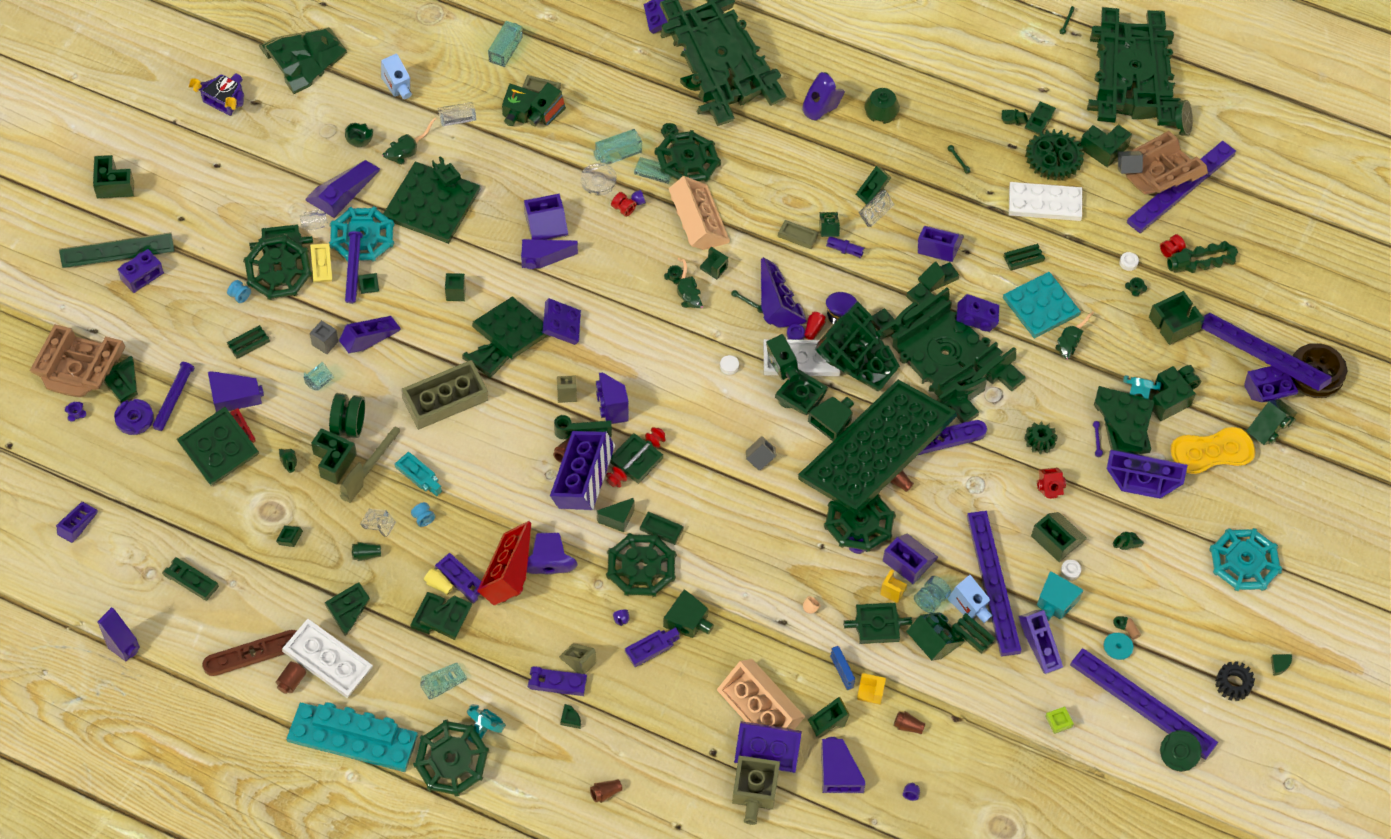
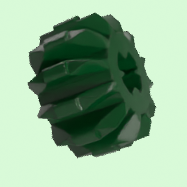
M1041 421L1038 425L1034 422L1026 430L1024 436L1026 446L1032 447V453L1037 450L1039 454L1043 451L1048 454L1050 449L1055 447V442L1058 438L1055 434V428H1050V423L1043 425Z

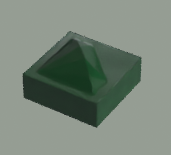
M284 525L276 542L281 546L295 547L303 530L300 527Z

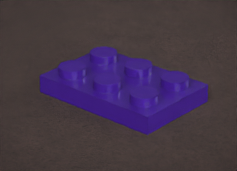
M741 721L734 763H738L739 756L780 762L779 770L796 773L802 731Z

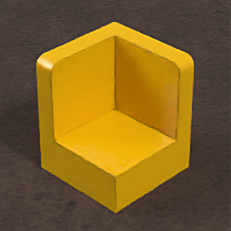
M890 569L882 583L880 595L898 603L907 588V584L893 578L894 570Z
M862 673L857 699L881 705L886 678Z

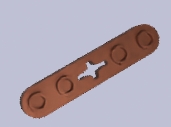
M287 630L211 654L203 660V669L207 675L217 676L284 655L285 653L282 652V648L297 630ZM251 649H254L255 656H251Z

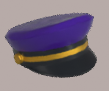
M835 292L829 295L826 299L829 321L834 324L857 302L856 298L846 292Z

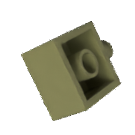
M746 756L738 757L732 804L746 806L744 823L749 825L757 824L759 808L773 810L780 766L779 761Z

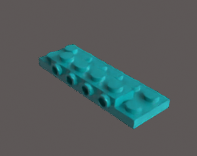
M300 702L286 740L289 743L406 772L418 732L399 728L391 718L376 719L372 713L364 712L363 715L357 714L354 709L349 707L341 710L329 702H325L324 705L318 704V707Z

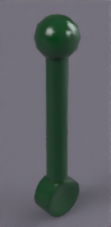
M1071 6L1063 28L1059 31L1060 34L1064 35L1066 33V27L1075 7Z
M949 145L947 147L948 151L952 152L964 168V172L966 174L970 173V168L964 164L955 152L954 146Z
M733 290L731 292V295L733 297L740 298L746 303L757 308L759 313H763L761 305H757L749 299L745 298L744 296L738 294L737 290Z

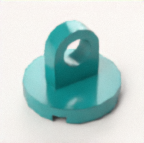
M1128 375L1123 377L1124 383L1132 384L1130 390L1132 395L1142 394L1144 398L1148 399L1151 388L1157 390L1161 388V382H1156V385H1153L1154 382L1152 380L1131 377V380H1128Z
M476 704L470 705L467 714L476 721L474 726H476V731L481 739L488 729L498 733L504 730L505 723L495 713L488 709L479 710L480 706ZM469 737L468 740L474 744L471 737Z

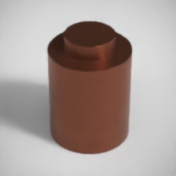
M290 661L276 680L277 689L284 694L293 693L306 675V670L299 664Z

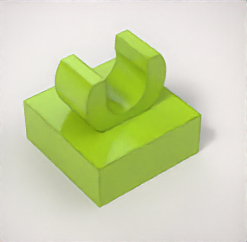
M1066 707L1046 713L1045 717L1054 734L1072 728L1074 725Z

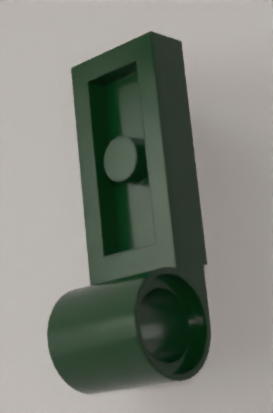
M559 415L554 420L555 436L559 439H568L572 431L607 432L612 437L611 420L572 423L567 415Z

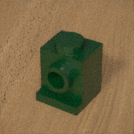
M819 212V231L821 237L840 236L838 212Z

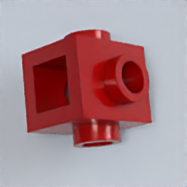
M1058 467L1039 469L1038 491L1049 499L1057 498L1058 495H1064L1066 479L1063 477V472Z

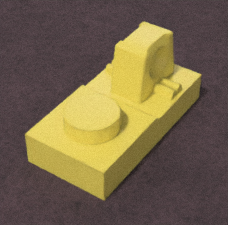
M329 244L310 245L313 283L332 282Z

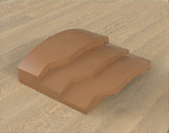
M1167 131L1131 150L1142 153L1143 172L1126 173V177L1140 192L1150 194L1155 192L1161 193L1172 186H1178L1187 181L1193 182L1208 174L1206 164L1197 156L1190 159L1182 152L1178 138L1170 131Z
M54 324L30 372L41 377L46 389L73 397H82L91 390L100 389L106 375H109L114 363L120 359L125 345L123 340L106 336L102 343L75 336L72 328Z

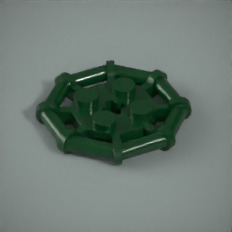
M694 130L667 133L665 139L654 151L661 167L660 171L677 180L686 176L696 181L707 182L716 168L721 165V159H719L714 141H709L696 134ZM670 143L674 145L671 149L667 148ZM705 150H708V151H709L710 156H707V153H706ZM685 154H688L689 156H692V157H691V158H687V157H685ZM664 155L669 156L671 161L667 163ZM705 163L711 164L707 170L703 168ZM690 172H699V173H700V174H695V175H687V174L690 173Z
M286 234L279 237L258 239V243L247 257L243 259L247 275L246 284L248 287H252L266 296L268 300L292 295L295 297L307 279L312 277L308 257L309 250L307 247L304 248ZM281 244L279 249L273 248L269 250L267 247L269 245ZM286 245H288L298 253L292 255L291 253L285 250ZM263 248L265 254L259 261L254 260ZM300 258L303 270L297 269L296 260ZM281 264L282 270L274 271V265ZM253 265L259 266L260 275L254 277ZM296 275H300V278L292 286V280L295 278ZM263 280L270 285V289H267L259 282ZM279 285H287L288 289L274 291L275 287H279Z
M879 494L858 514L853 513L835 501H830L828 503L824 529L830 532L841 548L849 547L870 552L877 545L886 540H891L896 514L885 504ZM874 505H877L882 512H879ZM835 512H840V519L834 520ZM856 518H864L863 522H858ZM885 519V528L879 526L880 520ZM836 527H841L846 534L842 536ZM874 533L880 534L876 538L869 541V536L873 535ZM854 537L855 540H860L862 538L863 542L849 540V538Z
M628 533L623 540L607 551L608 569L606 577L619 587L627 597L629 595L656 597L659 591L676 579V551L671 550L657 534L634 535ZM635 542L650 544L648 547L636 546ZM630 544L631 548L624 555L619 553ZM655 545H656L665 555H662V556L658 555L657 551H656L655 549H653V548L655 547ZM616 559L622 561V566L619 570H615ZM667 561V572L661 570V563ZM642 562L647 566H644L643 569H639V566L636 565ZM620 576L627 577L630 583L627 585ZM655 578H663L654 586L652 585ZM634 585H646L648 588L634 587Z
M447 719L443 720V723L425 735L420 736L419 749L413 765L427 785V790L430 792L437 791L452 794L457 797L478 781L483 780L482 776L487 754L490 751L477 733L476 726L473 724L465 725L450 722ZM450 730L463 732L464 734L461 738L453 737L450 735ZM444 732L445 736L435 743L431 741ZM469 737H471L478 749H470L466 742ZM430 745L431 756H429L428 760H424L427 746ZM448 753L456 754L454 762L446 761ZM475 755H479L476 769L473 771L470 769L473 763L472 758ZM431 765L435 772L433 779L425 766ZM467 772L472 775L458 785L457 779ZM441 777L451 779L452 786L440 784L438 781Z

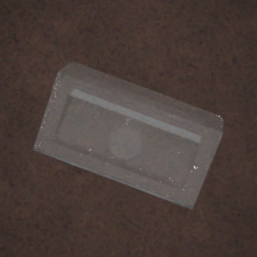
M472 102L437 108L442 126L476 120L475 108Z

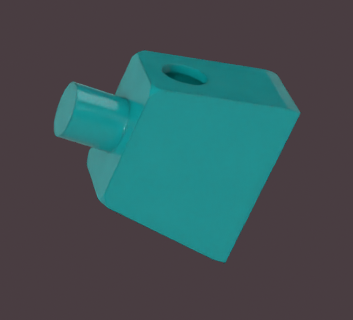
M1050 571L1037 606L1045 611L1048 621H1050L1052 616L1062 619L1079 602L1083 589Z

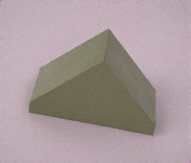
M576 375L557 376L558 403L577 402Z
M572 643L559 656L562 661L579 674H586L596 664L595 649Z

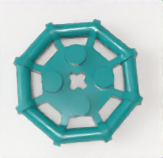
M375 206L372 208L349 207L346 212L329 224L331 227L329 246L341 254L347 262L349 251L340 244L345 243L349 248L350 237L348 233L351 231H364L366 233L361 238L360 250H367L368 253H360L359 261H376L377 257L394 245L393 227L395 223L392 219L382 214ZM351 217V221L348 224L347 222L344 224V222ZM373 217H376L381 223L374 222ZM339 229L343 230V236L338 237ZM382 229H386V237L380 235ZM378 242L383 243L374 251L372 250L377 246Z
M1228 528L1217 542L1209 548L1213 560V573L1234 587L1235 591L1255 589L1264 591L1267 589L1268 584L1282 572L1277 550L1278 545L1260 534L1256 528L1239 530ZM1237 537H1250V538H1249V539H1246V541H1241V539H1238ZM1254 539L1257 540L1259 543H1261V544H1262L1263 546H1265V547L1263 548L1261 545H1259L1257 542H1255ZM1228 540H1231L1232 544L1228 548L1223 547ZM1266 553H1270L1271 563L1267 562ZM1220 554L1225 555V564L1221 565ZM1241 556H1249L1250 562L1242 560L1243 558ZM1229 569L1234 574H1236L1238 576V580L1229 575L1226 572V570ZM1264 569L1270 570V572L1264 578H1262L1260 573ZM1255 578L1257 582H1242V579Z

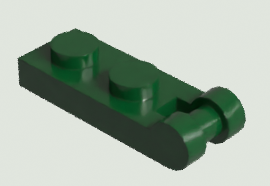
M177 557L171 561L170 567H166L162 572L166 578L175 581L205 601L219 587L216 581Z

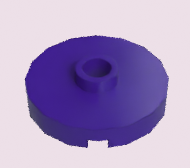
M133 399V401L128 402L127 400L121 403L114 413L117 428L121 432L128 435H138L151 427L154 414L151 406L146 401Z

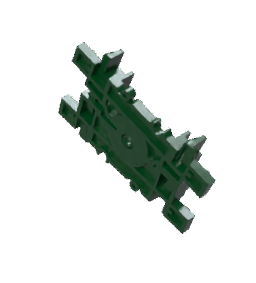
M664 0L660 2V7L668 22L661 27V38L672 36L674 46H683L685 48V51H682L680 56L685 57L691 72L694 74L691 79L692 83L695 85L701 84L699 87V99H702L703 103L712 100V102L698 107L696 111L698 115L710 111L717 126H720L735 119L729 107L730 104L739 102L740 106L744 105L757 95H760L761 92L770 106L786 99L787 96L777 81L781 77L778 69L770 70L764 60L765 55L758 56L756 52H759L760 47L755 45L747 30H744L747 25L746 21L739 20L738 22V15L734 9L724 13L733 8L735 0H706L707 3L687 11H683L679 0ZM718 50H722L724 54H719ZM728 69L734 77L732 78L730 85L727 81L730 76ZM750 81H752L754 86L756 87L753 90L751 89L749 83Z
M1102 7L1101 26H1093L1090 35V42H1098L1096 56L1099 58V71L1096 72L1094 80L1099 85L1096 95L1097 100L1089 99L1087 110L1097 111V121L1115 123L1117 113L1129 115L1133 120L1157 117V126L1176 125L1175 111L1176 108H1179L1177 103L1181 99L1173 98L1175 83L1168 81H1173L1175 76L1171 73L1170 66L1173 50L1168 48V44H1172L1174 32L1165 30V11L1147 10V24L1119 22V8ZM1136 82V88H1133L1131 98H1126V92L1131 90L1132 83Z
M919 283L908 291L906 295L913 303L906 307L896 319L884 308L872 315L874 320L871 322L877 330L881 331V340L894 332L891 335L893 348L900 353V362L905 364L910 361L911 368L920 376L922 384L925 382L932 383L928 391L934 392L939 397L937 401L955 410L957 418L961 423L969 422L979 416V411L970 400L985 391L987 381L994 384L999 380L1010 391L1015 390L1025 382L1026 377L1011 364L1016 360L1017 349L1013 347L1003 356H1000L1003 351L998 348L997 342L990 346L989 338L984 337L979 340V335L972 328L955 319L957 318V312L951 311L952 302L949 300L950 289L948 287L935 296ZM947 351L949 354L944 355L942 352Z

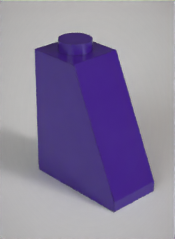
M214 371L208 372L216 412L224 407L231 411L237 408L241 409L262 404L261 397L264 396L262 385L258 386L257 378Z
M837 737L822 739V793H864L865 780L844 740Z

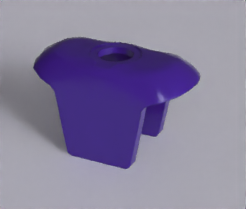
M819 73L809 88L803 102L802 111L804 115L811 120L816 121L820 119L824 114L838 107L845 91L843 89H836L834 80L828 74ZM820 97V100L818 102L814 101V99Z
M560 533L536 534L533 554L528 557L527 573H569L578 566L574 558L564 553Z

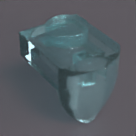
M323 362L308 374L306 372L303 374L305 384L312 390L321 389L334 378Z

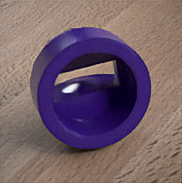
M641 190L632 194L631 199L636 202V205L646 203Z
M627 609L618 610L613 613V619L617 625L622 626L628 623L629 612Z
M913 782L908 783L904 787L903 797L910 801L919 799V786Z

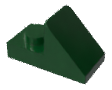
M876 166L859 188L856 195L867 206H870L887 193L884 187L892 177L880 166Z
M935 261L918 278V281L932 292L959 280L960 275L950 262L939 266Z
M838 697L811 716L808 721L816 737H822L836 726L845 727L850 714L841 697Z

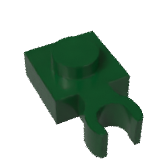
M441 156L439 157V164L432 160L436 176L445 187L461 179V175L451 163L445 165L444 159Z

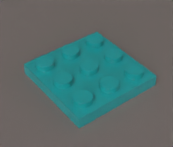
M1050 272L1003 294L1004 301L1034 339L1080 316L1081 313Z

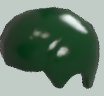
M350 123L345 129L347 142L357 148L368 145L373 137V129H368L366 123Z

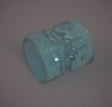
M931 576L924 584V587L914 595V600L925 612L934 613L941 605V602L945 601L951 594V589L941 578Z

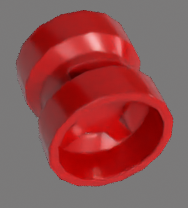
M619 192L613 198L611 206L616 210L619 209L620 213L627 217L635 210L636 202L633 199H628L625 193Z
M1178 234L1170 237L1169 241L1165 240L1160 244V250L1166 258L1186 248L1185 241Z

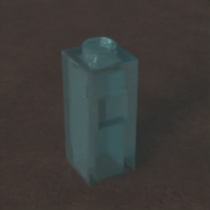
M509 21L504 23L488 50L489 62L502 67L506 66L523 38L522 26Z
M635 129L596 142L594 150L595 159L600 161L602 166L642 153V140Z

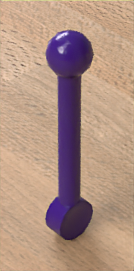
M1094 421L1093 427L1095 428L1097 449L1095 456L1100 458L1103 455L1099 439L1100 422Z

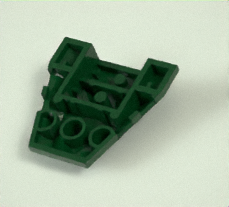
M330 27L275 37L259 45L268 59L272 58L283 72L285 83L293 94L310 87L318 75L321 77L328 66H333L347 53V50Z
M857 301L819 340L815 351L828 364L870 388L880 391L900 365L890 347L885 346L880 336H882L880 330L876 331L871 322L874 320L871 314Z

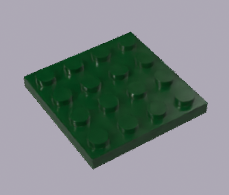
M415 161L383 214L399 226L449 244L481 190L480 185L461 178L457 182L445 187L437 178L434 168Z

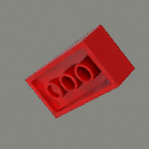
M530 521L503 533L477 592L492 605L504 603L509 598L517 597L523 591L527 574L532 524Z

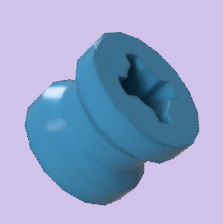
M235 280L228 287L227 294L230 297H235V301L238 303H243L250 296L251 289L248 286H243L240 280Z
M426 502L416 505L411 510V515L417 519L416 522L419 527L427 526L435 519V514L429 510L430 506Z

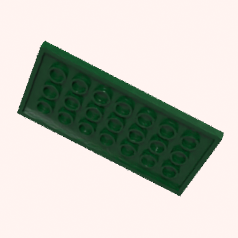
M898 379L798 474V479L853 513L858 514L957 417V412Z

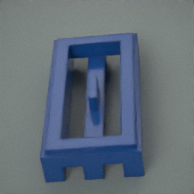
M835 646L831 648L830 657L846 690L853 689L855 677L840 647Z

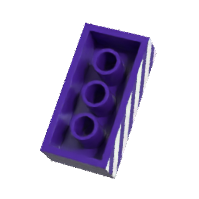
M572 431L550 493L551 499L559 509H594L615 448V444L607 432Z

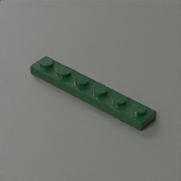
M172 232L61 248L59 253L62 268L134 258L147 249L153 255L174 252L175 249Z

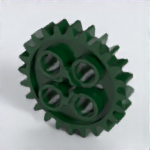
M1053 129L1052 133L1046 130L1045 134L1040 131L1038 136L1034 135L1033 140H1029L1025 157H1027L1026 163H1030V169L1035 168V174L1040 172V177L1047 175V180L1050 177H1053L1055 181L1057 177L1064 180L1065 176L1071 178V174L1076 175L1077 170L1080 171L1084 160L1083 147H1079L1080 141L1074 142L1075 136L1069 138V133L1063 135L1062 130L1059 133H1056L1055 129Z

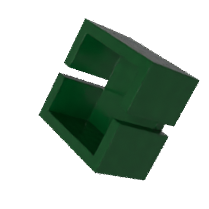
M1184 291L1152 305L1149 315L1155 327L1161 329L1160 333L1169 345L1200 331L1205 319L1196 306L1192 307L1193 302Z

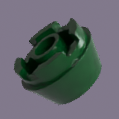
M878 88L866 99L864 108L867 117L871 121H883V124H886L895 119L899 113L900 105L892 90Z

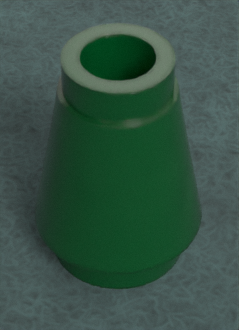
M363 542L352 544L353 560L362 561L381 556V545Z

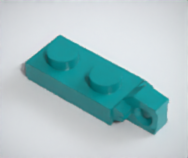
M407 452L394 463L395 468L420 489H423L425 492L429 490L435 496L442 492V486L438 483L439 480L435 473L410 452Z

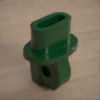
M1017 109L1002 110L1001 119L1007 125L1015 123L1016 126H1020L1021 123L1028 122L1025 112H1019Z
M279 449V457L283 467L289 473L294 472L297 466L295 451L293 449Z
M1127 531L1122 532L1113 541V547L1120 548L1121 550L1142 547L1144 544L1137 534Z

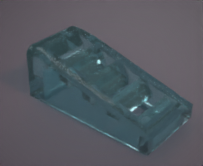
M454 663L422 676L420 686L430 700L466 681L467 677L458 663ZM451 672H454L457 678H454Z

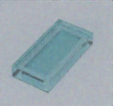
M642 157L639 158L634 170L635 175L669 184L671 179L670 175L663 174L660 171L659 162Z

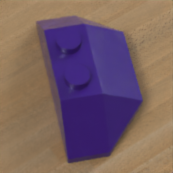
M1110 450L1106 469L1121 491L1160 499L1184 484L1188 465L1134 453Z

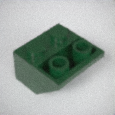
M1059 512L1049 513L1034 525L1031 537L1058 562L1063 560L1087 539L1084 534Z
M940 612L920 615L906 631L931 661L942 659L965 642L959 630L954 627L952 628L948 618Z

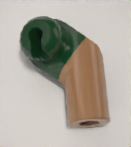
M1116 616L1114 618V626L1128 631L1133 640L1141 636L1131 618Z

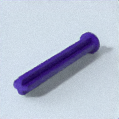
M357 231L348 233L350 242L345 302L350 304L355 303L357 297L360 244L363 234Z
M180 363L178 374L153 423L155 430L162 431L190 373L195 369L190 363Z

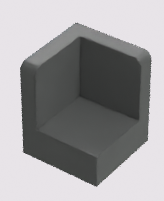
M1140 151L1118 152L1119 172L1121 174L1142 173V153Z
M322 320L310 332L312 346L325 354H328L338 343L337 330Z
M763 436L746 450V460L758 470H762L776 457V448Z

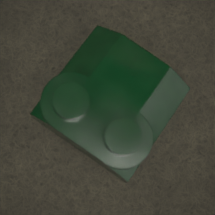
M798 369L799 379L794 382H790L787 379L776 392L775 398L782 407L793 408L804 415H808L822 401L828 387Z

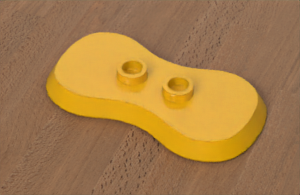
M1227 427L1210 436L1182 435L1172 442L1171 455L1174 462L1188 465L1186 473L1198 474L1220 464L1232 466L1246 465L1254 459L1255 447L1246 431L1237 427Z

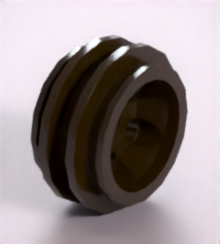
M1309 343L1300 347L1293 354V357L1332 377L1331 383L1318 391L1290 376L1299 392L1312 398H1327L1335 395L1342 388L1348 370L1346 361L1337 350L1322 343Z

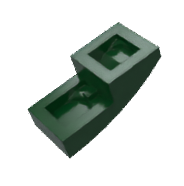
M1040 101L1025 125V129L1038 135L1040 131L1043 133L1052 119L1056 108Z

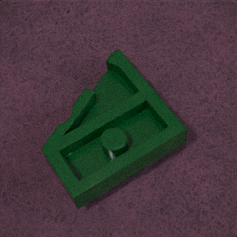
M360 582L327 600L325 606L346 636L370 601V598Z

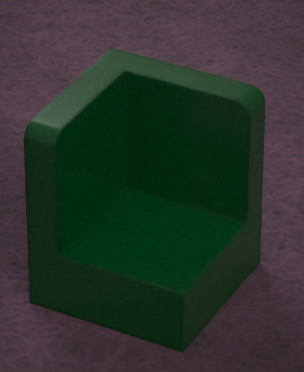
M710 247L708 258L700 265V269L717 280L728 268L729 257Z
M446 273V301L465 302V274Z

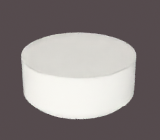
M1126 252L1122 254L1119 264L1124 270L1132 271L1137 268L1139 258L1132 252Z
M725 356L720 361V369L724 374L733 375L739 369V361L734 356Z
M1066 560L1062 564L1061 574L1065 579L1075 580L1080 576L1081 565L1077 561Z

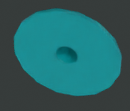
M1112 633L1104 640V650L1113 659L1124 660L1133 653V642L1123 633Z

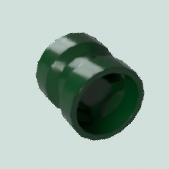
M1186 365L1178 370L1192 390L1201 384L1202 381L1198 375H1195V369L1192 365Z

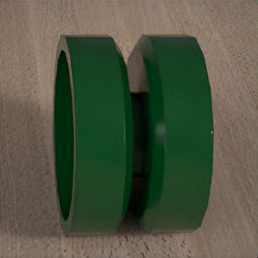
M336 393L331 405L329 431L338 436H341L346 431L348 437L359 438L365 418V397L353 395L349 401L347 394Z

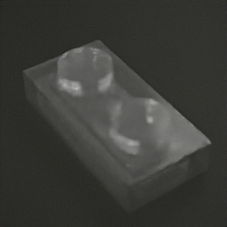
M881 190L859 211V214L867 227H872L895 204L887 191Z

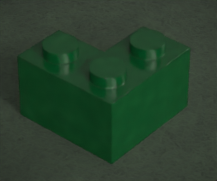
M1119 124L1108 134L1092 125L1082 135L1080 146L1083 147L1085 153L1108 168L1118 158V152H1123L1129 147L1132 133Z
M113 155L94 156L93 187L97 199L134 196V179L131 169H116Z
M1174 366L1158 373L1154 385H1156V382H1161V388L1158 390L1159 393L1153 397L1155 402L1152 411L1160 421H1163L1192 406L1196 393Z
M1280 399L1268 401L1246 431L1263 445L1273 444L1279 437L1277 433L1280 429L1289 428L1293 425L1297 412Z
M321 428L311 442L313 455L322 458L318 465L320 477L337 485L357 455L355 443Z

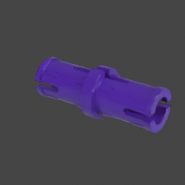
M829 237L826 247L839 250L842 254L847 253L859 258L862 257L865 247L849 243V240L844 241L835 237Z

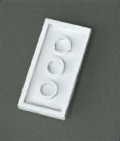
M1010 182L1009 215L1081 221L1082 187Z
M764 339V375L779 376L768 358L766 341L770 339ZM787 340L797 358L798 369L809 376H840V370L828 364L815 351L819 340Z
M309 619L303 623L282 648V652L347 699L373 667L372 664Z

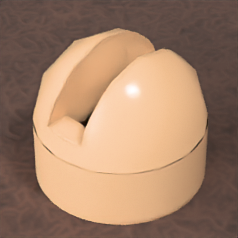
M808 596L803 602V609L809 614L816 612L821 606L811 596Z

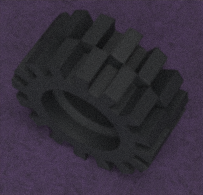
M1235 661L1233 665L1232 662H1228L1227 665L1224 664L1220 668L1215 680V686L1219 687L1217 690L1219 693L1223 692L1222 697L1225 698L1227 695L1229 696L1228 700L1232 701L1234 697L1235 701H1239L1240 697L1243 700L1250 694L1255 678H1253V672L1249 673V666L1245 669L1244 663L1238 665V661ZM1231 675L1239 677L1242 680V685L1240 687L1232 686L1228 682V677Z

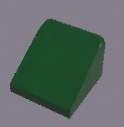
M377 273L358 275L361 294L379 292Z

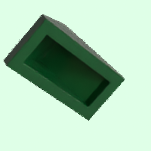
M634 498L597 510L598 523L624 532L635 510Z

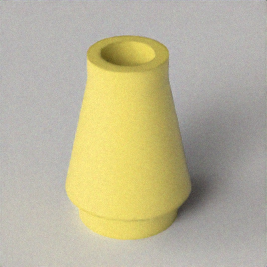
M434 567L424 577V581L427 582L426 585L446 595L454 588V585L450 583L444 574Z

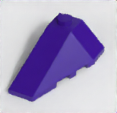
M364 160L317 186L308 195L306 201L335 218L380 171V168Z
M763 257L761 259V308L764 320L778 328L787 327L792 324H804L807 321L804 311L799 303L795 304L792 298L794 294L792 290H789L784 285L786 280L775 263Z

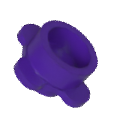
M71 402L64 409L68 413V420L70 422L84 418L87 415L86 411L83 410L82 402Z

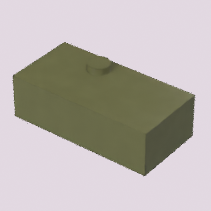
M470 360L402 388V399L419 430L488 401V390L473 361Z

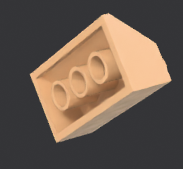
M683 176L669 188L671 199L677 209L676 212L682 221V227L692 247L705 250L730 242L707 184Z
M753 659L739 661L717 689L745 722L795 730L805 718L801 711Z

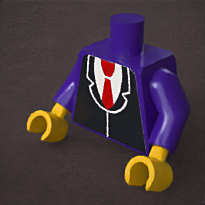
M237 73L231 78L221 74L206 82H201L196 78L190 79L188 87H193L195 92L200 91L204 103L229 116L232 115L236 108L244 105V93L240 84L243 79Z

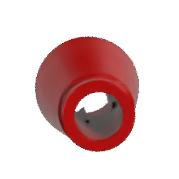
M814 311L809 315L804 334L806 339L814 340L826 324V317L822 313Z

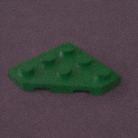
M1099 386L1094 402L1095 408L1102 413L1104 421L1112 432L1114 431L1119 437V442L1123 447L1142 452L1155 401Z

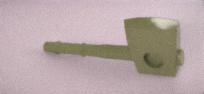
M393 427L363 467L359 462L344 479L340 486V497L343 501L351 503L363 488L364 478L399 434L400 429L398 427Z

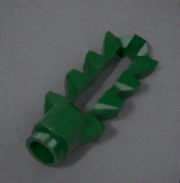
M1223 241L1219 245L1211 243L1207 248L1196 246L1193 252L1185 248L1181 252L1174 253L1171 257H1168L1167 266L1174 273L1182 271L1195 273L1197 266L1208 270L1210 264L1220 268L1223 261L1234 265L1238 251L1235 246L1227 241ZM1225 250H1227L1226 255H1222L1216 258L1210 257L1206 260H1196L1195 262H1191V257L1196 258L1204 256L1206 254L1211 255L1216 254L1217 252H1224Z

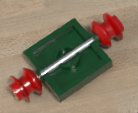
M652 427L651 434H645L646 441L633 433L612 454L610 463L615 467L612 468L613 473L606 474L607 482L610 486L620 488L621 481L626 482L627 476L639 484L663 459V454L655 449L660 447L659 442L666 441L665 433L662 429Z

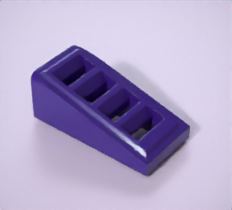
M81 502L56 525L57 535L73 543L95 517L98 510Z

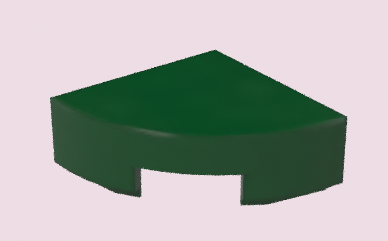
M694 74L680 78V83L685 88L700 91L699 87L701 84L695 85L691 81Z
M1275 654L1271 656L1273 676L1280 675L1289 668L1292 662V654Z
M564 704L560 725L581 729V719L572 706Z

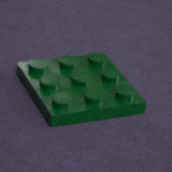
M513 296L472 323V327L511 360L549 336L543 333V321Z
M226 407L177 438V442L210 486L259 454L257 448Z

